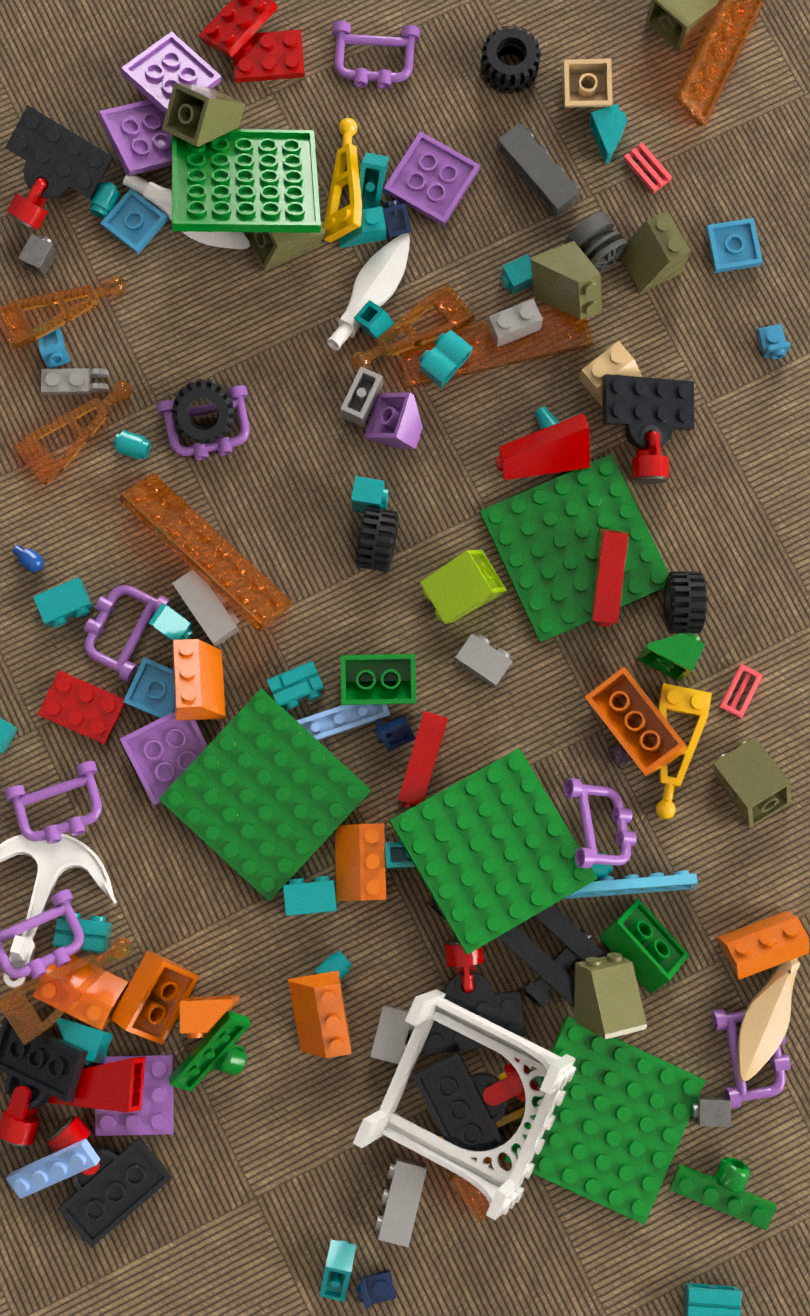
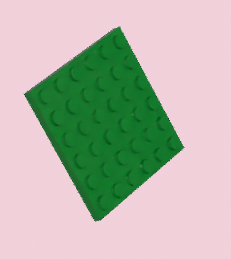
M234 129L201 146H195L172 135V231L321 233L314 130Z
M612 454L591 462L590 468L570 471L479 512L539 644L592 621L591 612L599 529L624 531L629 534L620 608L659 592L665 587V581L669 573Z
M261 688L164 792L159 800L263 897L270 901L372 790Z
M520 748L389 821L465 955L472 953L598 879L592 868L586 869L576 866L575 853L579 846Z
M566 1015L550 1052L560 1057L568 1054L576 1058L573 1064L576 1067V1071L570 1082L567 1081L562 1089L566 1092L561 1105H556L552 1114L556 1117L550 1130L545 1129L542 1139L545 1140L541 1152L539 1155L535 1153L531 1163L535 1164L532 1173L645 1225L692 1114V1103L697 1102V1098H699L706 1080L615 1037L603 1039L576 1023L574 1018ZM540 1076L543 1083L545 1077ZM534 1096L532 1100L533 1105L539 1106L537 1102L544 1098V1096ZM523 1113V1115H522V1117H521V1120H520V1122H519V1124H518V1126H517L516 1131L518 1130L519 1126L521 1125V1122H522L523 1117H524V1113ZM525 1122V1128L530 1129L531 1124ZM514 1143L512 1151L516 1154L518 1158L517 1149L520 1147V1145L518 1143ZM505 1154L503 1159L512 1164L510 1157Z

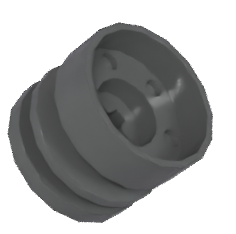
M604 211L597 212L582 221L569 233L564 244L574 241L600 273L612 266L629 246L624 238L621 239L622 235L619 231L611 233L614 224Z

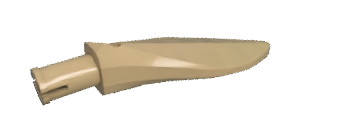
M798 958L775 966L769 979L749 1003L744 1013L738 1037V1076L741 1082L751 1079L767 1063L778 1049L787 1032L791 1014L792 990L796 973L800 966Z

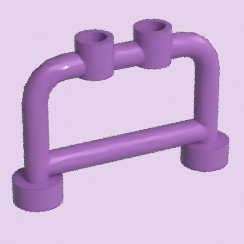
M346 21L333 22L332 35L336 37L334 64L337 73L341 77L354 80L356 87H366L368 81H377V87L388 89L391 87V82H403L411 75L415 42L420 40L419 27L406 25L402 27L401 37L350 34V23ZM345 44L405 47L404 68L398 73H393L386 69H381L378 72L368 71L365 68L346 69L344 67Z
M240 385L228 389L229 396L233 401V408L237 410L240 425L239 435L232 438L224 437L217 439L211 444L210 442H205V444L195 443L188 447L182 446L179 443L175 422L172 418L174 400H165L157 403L158 414L164 415L169 444L172 450L181 456L194 455L195 460H205L209 458L208 452L217 450L220 456L233 453L232 447L243 444L250 434L244 401L248 397L247 387ZM214 403L189 408L190 417L218 412L217 406Z
M129 585L117 586L109 593L107 598L101 596L95 607L96 610L100 611L96 620L89 618L84 627V631L88 632L84 643L87 655L94 661L119 672L120 679L130 682L136 673L137 665L130 662L129 659L153 613H156L162 603L170 607L171 600L162 595L157 599ZM126 594L147 605L118 660H115L98 652L94 647V643L103 632L108 616L113 613L117 599L121 595Z
M87 761L77 765V778L27 795L23 785L12 786L4 791L6 801L13 803L19 829L27 840L34 842L46 840L47 844H54L62 840L61 834L70 831L71 836L85 833V826L90 825L99 818L102 811V802L94 778V774L98 772L95 761ZM86 785L92 804V810L89 814L71 818L59 825L47 826L38 832L30 829L24 806Z
M567 778L563 787L564 795L566 798L578 799L586 848L580 847L576 850V866L589 869L593 864L619 866L627 863L631 857V846H634L637 841L636 833L627 829V823H630L632 820V810L623 807L620 795L612 788L585 785L581 783L580 779ZM588 795L605 796L612 801L614 807L612 820L617 824L616 843L621 847L620 855L597 854Z
M69 889L62 890L51 897L54 908L3 931L0 928V967L6 975L13 978H22L31 974L32 979H36L46 974L47 970L45 967L55 963L57 968L71 962L69 956L80 950L84 943V933L70 904V901L74 898ZM64 914L74 935V941L70 945L58 948L42 958L29 962L23 967L15 968L12 966L2 942Z
M724 1009L712 1010V1021L715 1030L727 1031L736 1083L734 1087L725 1088V1097L731 1100V1109L741 1107L742 1101L767 1098L779 1094L786 1083L785 1070H790L791 1068L788 1055H782L780 1045L786 1044V1036H784L778 1049L771 1057L772 1069L775 1072L774 1084L768 1087L747 1090L746 1081L741 1082L738 1076V1034L736 1029V1023L742 1022L745 1011L725 1014Z

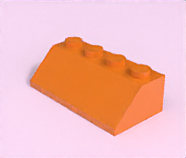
M625 667L621 668L585 696L645 776L668 765L688 750L683 740Z

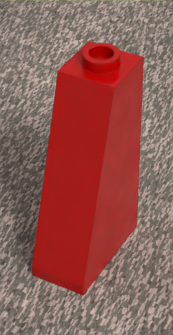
M585 414L577 415L499 446V456L495 457L497 471L502 472L504 480L590 468L589 425Z
M599 529L591 619L592 621H597V626L611 627V623L618 624L629 534L624 531Z
M426 711L423 712L398 798V802L402 803V808L409 810L425 799L448 718Z
M146 1057L128 1058L84 1068L73 1102H64L51 1095L47 1103L126 1113L139 1111L142 1109Z

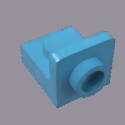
M782 324L758 328L756 331L763 358H782L791 348L790 342L785 340Z
M60 326L36 333L40 353L48 368L70 362V356L65 348Z

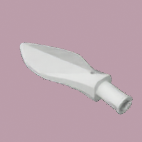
M126 174L122 184L142 194L143 198L152 202L172 221V190L159 186L152 181L148 182L137 175L127 176ZM182 232L191 239L210 246L230 249H247L250 247V243L243 232Z
M408 233L399 235L382 247L360 270L353 286L349 304L339 319V327L327 340V344L333 350L339 351L349 337L354 338L360 328L354 317L369 300L381 307L396 291L407 264L410 247V236Z

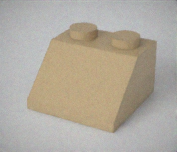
M611 58L564 60L562 68V95L565 108L612 107Z
M618 341L583 368L579 380L602 406V376L611 374L642 377L634 358Z

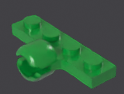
M228 1010L169 1076L170 1085L191 1092L211 1070H218L231 1076L240 1074L247 1063L245 1048L235 1044V1042L251 1026L249 1017Z
M733 1157L723 1158L716 1173L712 1176L679 1163L669 1185L670 1191L764 1230H767L777 1209L776 1203L744 1190L750 1177V1170L745 1163Z

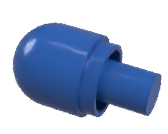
M19 545L13 548L12 553L18 556V562L30 572H38L43 568L44 560L42 556L33 549L26 548L24 550Z

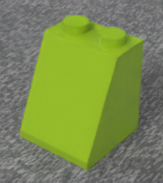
M466 550L420 582L423 587L422 592L424 596L436 608L434 612L437 618L445 624L457 621L507 591L483 550Z

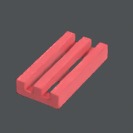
M640 143L637 148L632 149L631 153H627L623 158L652 194L672 179L669 172L643 143ZM635 157L638 160V162L643 166L644 170L648 174H650L651 177L658 183L657 185H655L651 181V179L644 173V171L638 166V164L632 158Z
M740 664L718 708L742 719L763 674ZM744 671L746 675L731 705L728 706L727 703ZM752 675L755 679L738 711L735 708Z

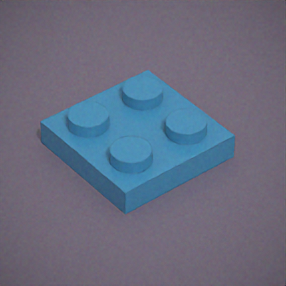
M130 188L102 220L101 226L136 254H139L168 221V217Z
M754 218L707 225L706 234L714 273L762 265L763 260Z
M144 657L123 702L158 718L174 712L173 669Z

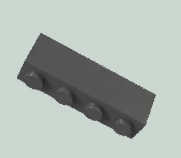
M518 123L498 139L497 151L556 219L578 202L579 187L573 180H569L566 177L559 163L553 162L549 157L547 149L534 140L535 138L531 130L524 128L521 123Z

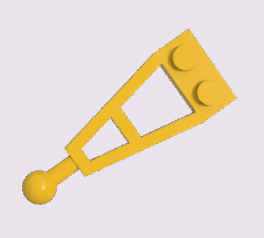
M344 118L339 123V131L343 135L342 148L337 150L323 224L326 231L323 240L330 243L361 226L362 199L357 147L352 144V136L357 132V123L352 118ZM348 184L350 204L338 210L342 187Z
M665 683L662 684L658 703V710L667 720V711L699 717L688 743V750L681 754L683 759L676 777L668 776L667 765L659 769V783L664 784L665 787L663 798L656 805V813L662 819H670L676 812V807L672 802L674 788L680 787L708 718L712 693Z

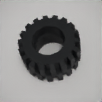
M512 25V28L502 26L501 31L497 28L493 31V35L489 34L482 48L481 73L484 75L486 83L491 82V88L495 89L497 87L501 93L507 90L508 94H514V90H517L518 93L522 92L524 86L528 88L531 86V82L535 81L539 69L541 49H539L538 40L534 41L535 36L532 33L527 34V29L522 27L519 30L515 25ZM505 54H513L518 56L522 62L518 65L509 66L503 64L498 58Z
M197 379L193 383L191 381L179 390L174 399L172 418L175 422V427L177 430H180L184 438L188 437L189 441L193 443L199 441V444L210 442L211 444L216 439L223 438L224 434L230 430L234 418L233 401L228 391L224 390L219 383L215 384L212 380L208 379L207 381ZM200 398L211 400L217 406V418L209 424H199L193 421L189 416V406L194 400Z
M370 506L364 511L356 550L357 567L382 572L389 570L399 524L397 511Z
M669 572L665 581L663 602L664 621L669 633H701L707 612V589L702 572Z

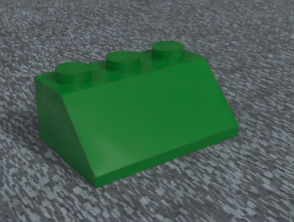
M680 633L648 643L637 655L636 660L680 682L693 671L706 644L700 642L701 638L692 633Z
M415 654L340 655L341 705L416 704Z
M639 898L613 920L598 936L612 952L620 953L622 957L633 962L636 979L650 994L670 981L689 957L688 952Z

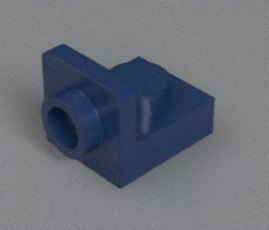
M398 199L385 202V207L382 209L388 237L412 232L406 204L399 203Z
M406 716L383 724L381 718L376 720L378 729L374 730L380 744L384 742L388 751L415 740L414 733Z
M391 1270L360 1277V1285L356 1286L359 1302L364 1301L365 1309L371 1308V1304L396 1298Z

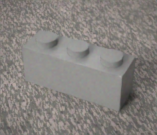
M195 567L172 584L209 639L217 647L240 631L237 627L240 621L232 610L230 612L226 611L223 606L226 601L219 590L214 593L209 585L213 581L206 571L200 572Z
M397 1157L395 1164L390 1163L387 1179H391L389 1190L384 1189L381 1205H384L385 1209L383 1216L378 1215L374 1231L379 1232L378 1240L409 1247L426 1176V1164Z

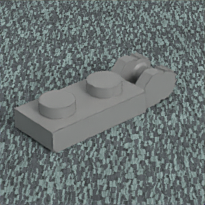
M89 368L41 369V393L43 395H84L109 391L108 384H91V378L109 377V371L101 368H93L91 370Z

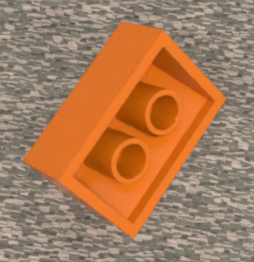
M199 639L173 640L172 665L175 720L226 719L222 650Z
M385 824L338 826L335 830L336 901L387 900Z
M788 911L717 937L738 980L809 954V936L798 917Z
M147 950L110 1019L125 1031L163 1045L180 1014L179 1001L189 997L199 976L171 960Z
M74 954L69 956L71 962L57 968L55 963L49 965L46 969L47 973L42 976L33 997L99 1030L106 1029L129 981Z
M339 971L288 979L300 1050L323 1058L352 1054Z
M240 995L189 997L179 1001L180 1034L187 1033V1038H202L208 1034L228 1010L231 1011L240 1001Z

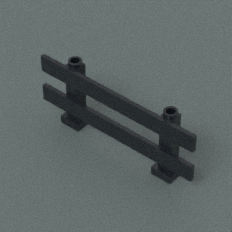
M431 897L427 904L445 920L434 899ZM552 905L534 917L565 945L553 960L517 926L498 938L539 975L534 982H526L520 988V991L537 1007H544L550 998L546 994L553 988L574 1008L575 980L566 971L577 958L586 961L588 957L599 958L607 955L591 941L592 936L582 928L579 930Z

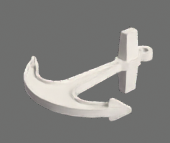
M22 834L5 840L0 844V862L16 855L31 856L38 864V873L26 920L45 911L59 876L67 869L75 867L87 871L97 886L114 904L117 903L106 869L93 850L78 839L66 834H61L62 840L54 844H47L46 840L30 841ZM38 926L24 932L22 936L15 935L9 957L10 962L15 968L23 967L33 961L36 949L33 938ZM4 973L3 978L8 987L19 988L24 984L26 977L11 981L10 976Z

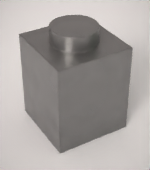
M31 234L18 259L24 268L45 277L57 255V251L49 238L42 235L37 237Z
M699 1097L696 1103H692L691 1117L695 1119V1123L699 1126L731 1127V1100L721 1097Z

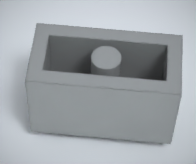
M530 299L489 316L487 327L496 347H500L541 330L543 319L534 299Z
M360 366L340 408L341 418L361 427L364 426L383 386L382 375Z
M471 634L456 655L454 661L493 688H496L513 662L509 659L511 655L501 648L496 650L489 645L490 641L481 634L477 636Z
M383 1005L370 1057L395 1064L400 1063L407 1046V1035L412 1034L415 1027L405 1022L409 1011Z

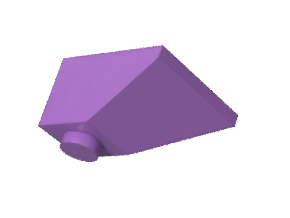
M411 392L379 393L374 403L364 438L398 449H416L423 425L414 394Z

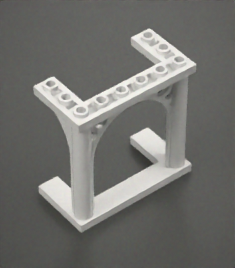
M436 989L415 997L405 1022L415 1026L379 1111L362 1120L353 1144L363 1148L383 1135L456 1173L474 1185L484 1194L490 1206L486 1216L496 1220L502 1214L506 1215L509 1208L512 1209L515 1203H518L524 1192V1188L521 1187L524 1178L528 1179L534 1169L535 1164L531 1163L535 1153L539 1155L543 1148L545 1140L542 1139L545 1129L550 1130L556 1116L552 1114L556 1105H561L566 1092L562 1089L567 1081L570 1082L574 1076L576 1067L573 1064L576 1058L568 1054L560 1057L444 999L446 993ZM434 1020L498 1052L518 1072L525 1091L524 1117L513 1137L500 1147L488 1151L462 1149L395 1114ZM524 1065H527L530 1069L532 1066L537 1069L527 1074L524 1071ZM536 1076L545 1077L540 1090H534L530 1086L531 1080ZM534 1096H544V1098L537 1102L539 1106L533 1105L532 1100ZM525 1122L531 1124L530 1129L525 1128ZM514 1143H518L520 1145V1147L517 1149L518 1158L516 1154L512 1151ZM502 1152L506 1153L512 1161L510 1171L503 1170L499 1164L498 1156ZM486 1157L492 1158L493 1169L489 1167L490 1163L483 1162Z

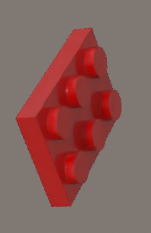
M231 0L198 36L203 43L232 58L278 7L273 0Z
M301 29L254 33L233 56L236 83L305 77Z
M58 670L37 715L107 745L126 703L123 702L124 698Z

